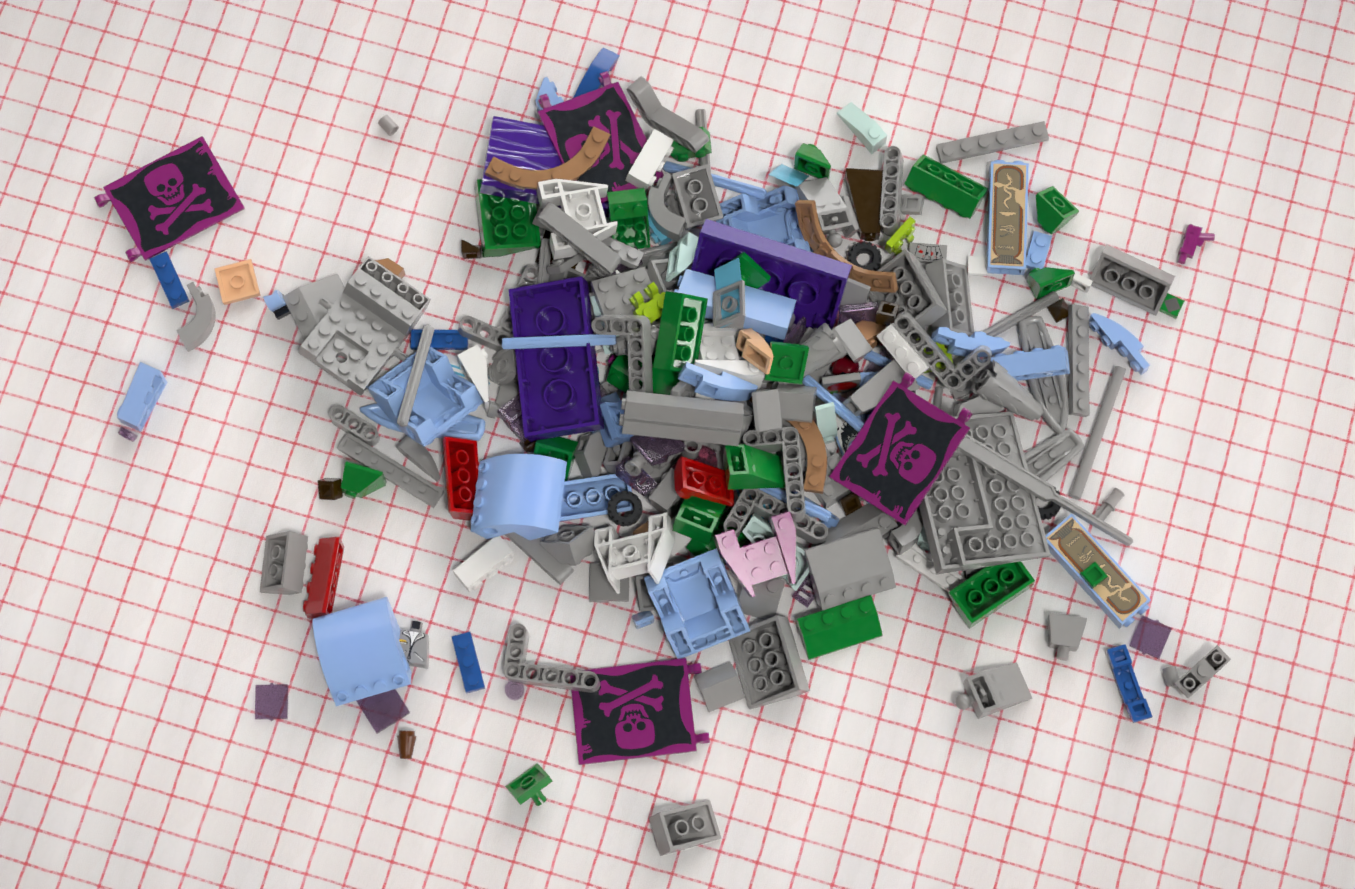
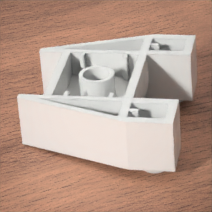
M563 179L538 182L537 195L541 209L548 202L556 206L561 205L562 211L600 241L616 233L617 221L606 222L600 199L606 197L608 185ZM551 233L549 243L554 260L572 257L579 253L556 234Z
M713 322L704 324L698 360H695L694 365L719 376L724 371L757 385V390H759L765 376L764 372L747 360H739L736 348L739 331L744 328L713 327Z
M667 512L650 516L648 532L620 538L613 526L595 530V549L607 579L617 594L620 593V579L649 573L654 582L659 584L675 543V532L672 531L674 523Z

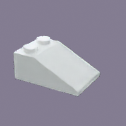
M477 344L458 354L457 357L462 373L467 381L476 386L483 401L481 405L486 414H488L490 408L488 355L484 348L480 349Z

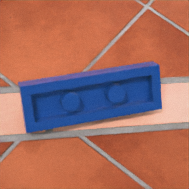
M167 251L150 258V262L172 309L190 302Z
M422 329L411 330V350H417ZM434 330L430 347L435 350H467L468 338L461 336L458 330Z
M471 632L452 636L466 694L485 689Z

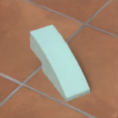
M688 232L678 241L677 246L670 251L666 274L667 282L678 276L692 263L699 237Z

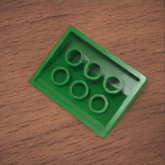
M477 179L474 189L483 258L501 257L540 248L539 226L532 224L537 214L536 204L480 193L482 179Z

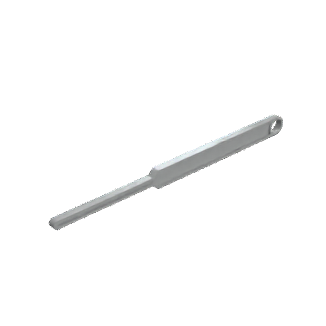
M966 434L958 446V451L1040 500L1056 503L1126 546H1130L1133 543V539L1056 493L1053 485Z

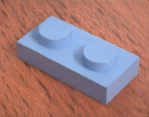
M1034 231L1026 258V268L1032 270L1044 268L1052 239L1051 235Z

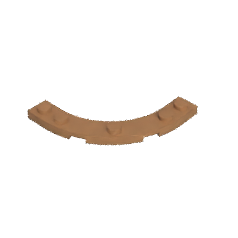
M593 126L585 144L572 159L560 166L547 170L518 168L493 156L485 175L508 186L523 190L525 188L537 189L538 182L552 179L575 181L596 163L610 138V134Z
M797 200L795 202L801 233L804 240L808 241L813 253L852 265L848 278L870 286V291L895 293L898 290L895 272L863 269L850 263L833 249L820 227L815 200Z
M786 420L792 427L798 430L799 436L806 448L808 464L804 491L823 494L827 475V453L822 434L814 420H812V423Z

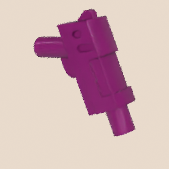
M1193 224L1188 225L1183 237L1182 247H1180L1178 255H1180L1178 263L1185 264L1187 258L1192 259L1196 246L1201 247L1204 241H1214L1215 234L1201 233L1202 227L1194 226Z

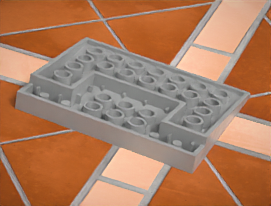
M1012 411L972 415L965 423V425L970 427L967 435L1028 470ZM956 449L919 505L936 575L1049 557L1050 551L1035 496Z

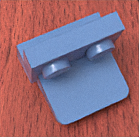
M622 400L618 403L604 402L600 405L605 429L600 430L605 446L608 448L645 437L622 434L623 426H619L620 414H624V410L621 409Z

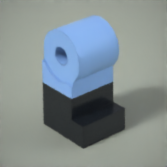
M275 290L272 295L264 296L263 298L269 310L280 320L291 313L283 299L285 295L279 290Z

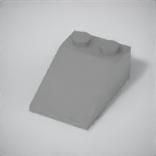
M710 800L659 812L649 817L660 856L721 839Z

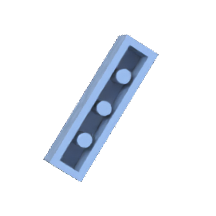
M1055 345L1051 349L1045 350L1043 348H1035L1031 352L1015 351L1010 355L999 353L991 357L990 360L999 363L1017 381L1070 374L1068 351L1061 345Z

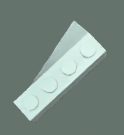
M754 513L742 531L752 543L774 536L770 523ZM797 541L795 584H790L795 591H797L809 573L805 549L807 548ZM783 575L782 577L789 583L787 575Z

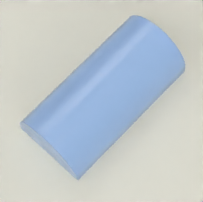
M624 472L565 481L559 522L607 515L608 503L613 495L622 491L632 492L629 473ZM621 501L617 506L618 513L633 511V505L628 501Z

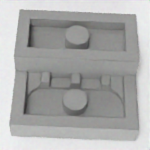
M590 563L589 602H629V577L620 579V593L617 594L608 581L602 564Z

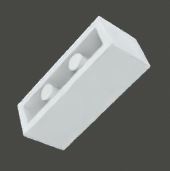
M654 129L625 181L645 190L648 186L651 187L657 178L654 176L656 171L661 172L665 165L663 159L665 156L669 158L674 149L671 146L674 140Z
M894 323L877 335V338L903 370L911 374L915 379L929 369L926 363L896 330Z
M501 536L494 537L454 569V575L469 592L475 591L483 585V581L487 577L492 578L496 575L498 568L502 565H508L513 560V550Z

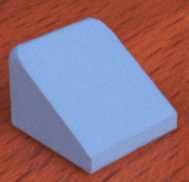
M651 611L640 612L632 616L636 629L655 622Z

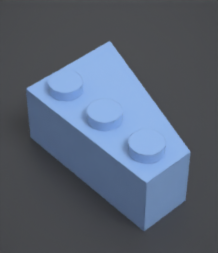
M142 362L139 363L124 402L117 412V418L120 423L140 432L142 431L167 384L160 370Z

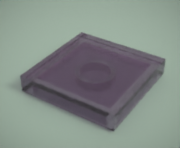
M877 302L840 306L839 325L849 319H852L854 324L862 320L876 322Z
M396 689L356 700L376 734L410 714Z

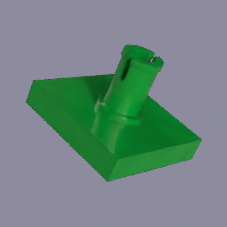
M745 252L729 261L731 262L739 258L741 280L745 281L746 286L758 289L769 282L771 278Z
M771 341L770 348L774 357L770 373L765 374L764 380L802 384L809 347L806 345Z
M536 763L505 787L520 805L529 798H532L535 805L540 806L542 803L538 797L543 803L547 800L541 790L553 781L542 767Z

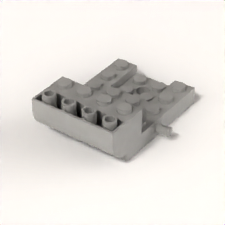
M368 256L349 279L343 294L337 301L331 303L324 297L319 301L318 304L325 307L327 313L301 344L298 353L362 396L390 358L396 356L402 362L406 360L408 355L400 351L399 347L411 333V330L414 329L431 299ZM343 356L346 362L340 363L336 360V357Z

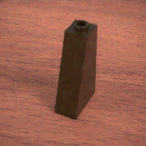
M846 168L845 182L860 227L858 231L860 239L869 242L879 240L883 170Z

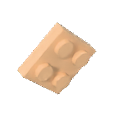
M251 259L214 268L224 305L261 296Z

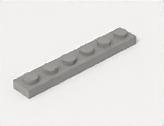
M1045 121L937 144L936 149L940 163L943 164L1048 141L1049 135Z
M540 207L532 224L552 232L537 219L544 209ZM611 237L602 240L604 244L622 258L620 264L631 269H637L644 252Z
M1071 304L1068 306L1069 415L1087 417L1090 415L1089 307Z
M348 432L337 447L339 451L365 467L382 471L386 480L432 508L436 506L444 494V490Z

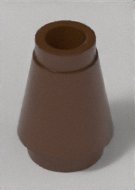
M399 731L397 740L400 759H412L417 737L415 736V731Z

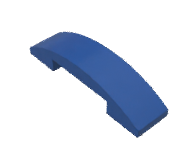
M603 47L585 73L573 98L599 89L601 87L598 79L601 77L600 73L612 71L620 55Z
M1126 644L1107 649L1114 679L1132 722L1136 723L1152 718L1147 700L1143 697L1131 665L1132 660Z

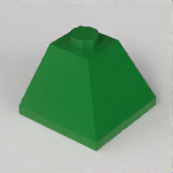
M803 143L795 154V170L817 179L830 178L831 165L818 147L813 144L807 145Z
M1054 186L1036 194L1037 219L1042 225V229L1047 233L1053 234L1059 231L1079 213V210Z
M1035 268L1029 272L1026 281L1035 299L1038 300L1052 291L1057 292L1069 287L1075 272L1069 269Z
M563 437L537 440L534 454L566 461L565 481H568L575 460L578 442Z
M345 462L341 489L346 497L352 499L356 497L363 498L386 486L387 481L382 471Z

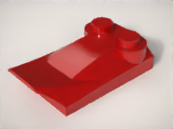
M681 456L674 470L675 491L679 497L689 499L691 496L734 507V490H728L724 470Z

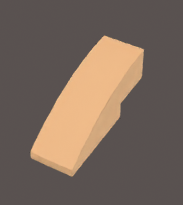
M752 328L740 330L736 348L743 352L742 357L765 374H769L774 357L770 346Z

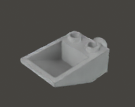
M827 177L802 182L796 187L799 200H815L823 234H829L827 241L833 248L839 247L842 244V237L836 232H841L853 225L847 205Z
M1016 662L967 677L963 685L968 695L960 694L957 696L955 703L961 710L968 709L972 704L977 718L980 719L1032 699V696Z

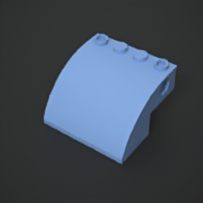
M784 185L768 192L765 199L755 198L742 193L720 203L724 218L716 222L810 252L809 243L804 240L798 223L795 202L799 200L796 189Z
M432 347L429 348L407 426L401 427L398 425L397 419L416 352L367 387L388 418L409 438L424 447L431 444L439 435L446 433L455 423L461 422L463 417L477 410L478 406L483 403L476 386L456 375L448 357Z
M506 454L480 461L470 531L485 539L514 532L528 540L558 533L567 462L535 454Z
M717 548L664 569L659 584L654 582L651 575L644 577L648 593L661 618L665 634L677 659H682L750 632L743 609Z
M388 597L320 616L312 620L320 664L336 706L411 684L412 672L399 641L400 628Z

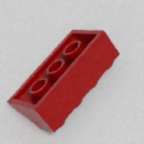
M443 437L448 511L453 519L470 521L473 515V502L479 472L477 441Z
M340 537L319 539L318 544H315L314 556H316V559L310 568L312 580L307 584L309 596L308 601L305 600L303 605V612H305L309 619L324 616L333 611L344 553V545Z

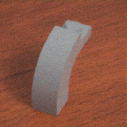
M665 173L663 178H659L656 188L650 187L648 195L649 215L654 226L663 235L679 241L686 226V218L673 214L665 206L664 200L672 184V175Z
M194 282L187 284V287L197 305L196 315L188 325L176 330L188 352L200 346L209 337L216 318L215 307L209 294L204 295L201 287H196Z
M919 506L906 526L902 525L891 531L888 541L898 555L913 547L919 538L924 525Z

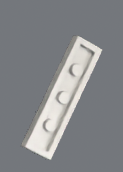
M915 545L903 554L896 555L898 560L947 592H950L967 580L956 572L936 575L932 556Z

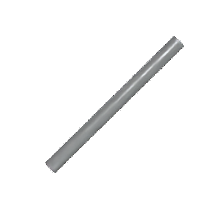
M1115 366L1069 495L1073 499H1081L1126 369L1123 367Z

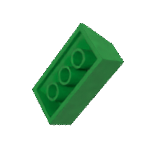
M924 154L912 166L904 183L910 190L925 195L927 199L935 200L941 203L944 208L952 209L958 212L961 217L969 219L975 214L989 189Z
M665 291L653 368L680 372L687 362L694 365L695 360H698L708 298Z
M621 355L611 365L606 382L626 394L629 391L628 355ZM652 357L653 393L670 395L672 388L680 382L678 379L679 373L653 368L654 358ZM638 360V365L642 368V362ZM639 379V384L643 387V382Z
M1021 561L988 566L951 590L949 595L958 614L970 629L1031 588L1035 580Z
M871 595L798 618L796 621L808 660L883 636L878 613Z

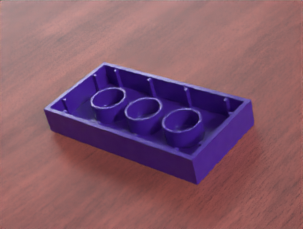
M493 116L480 193L540 204L537 189L525 188L523 190L514 188L486 176L485 172L493 156L508 164L527 170H547L562 165L543 125ZM608 202L602 203L604 215L609 218Z
M709 219L705 220L700 231L691 270L715 277L714 269L721 267L745 252L771 276L769 282L758 289L796 300L793 312L795 315L794 324L805 328L818 329L822 324L826 323L831 330L833 329L852 265Z
M583 276L509 289L514 338L594 334L591 326L592 314L588 282ZM588 342L586 346L515 349L525 438L531 442L605 429L600 408L602 401L595 346H590V342Z

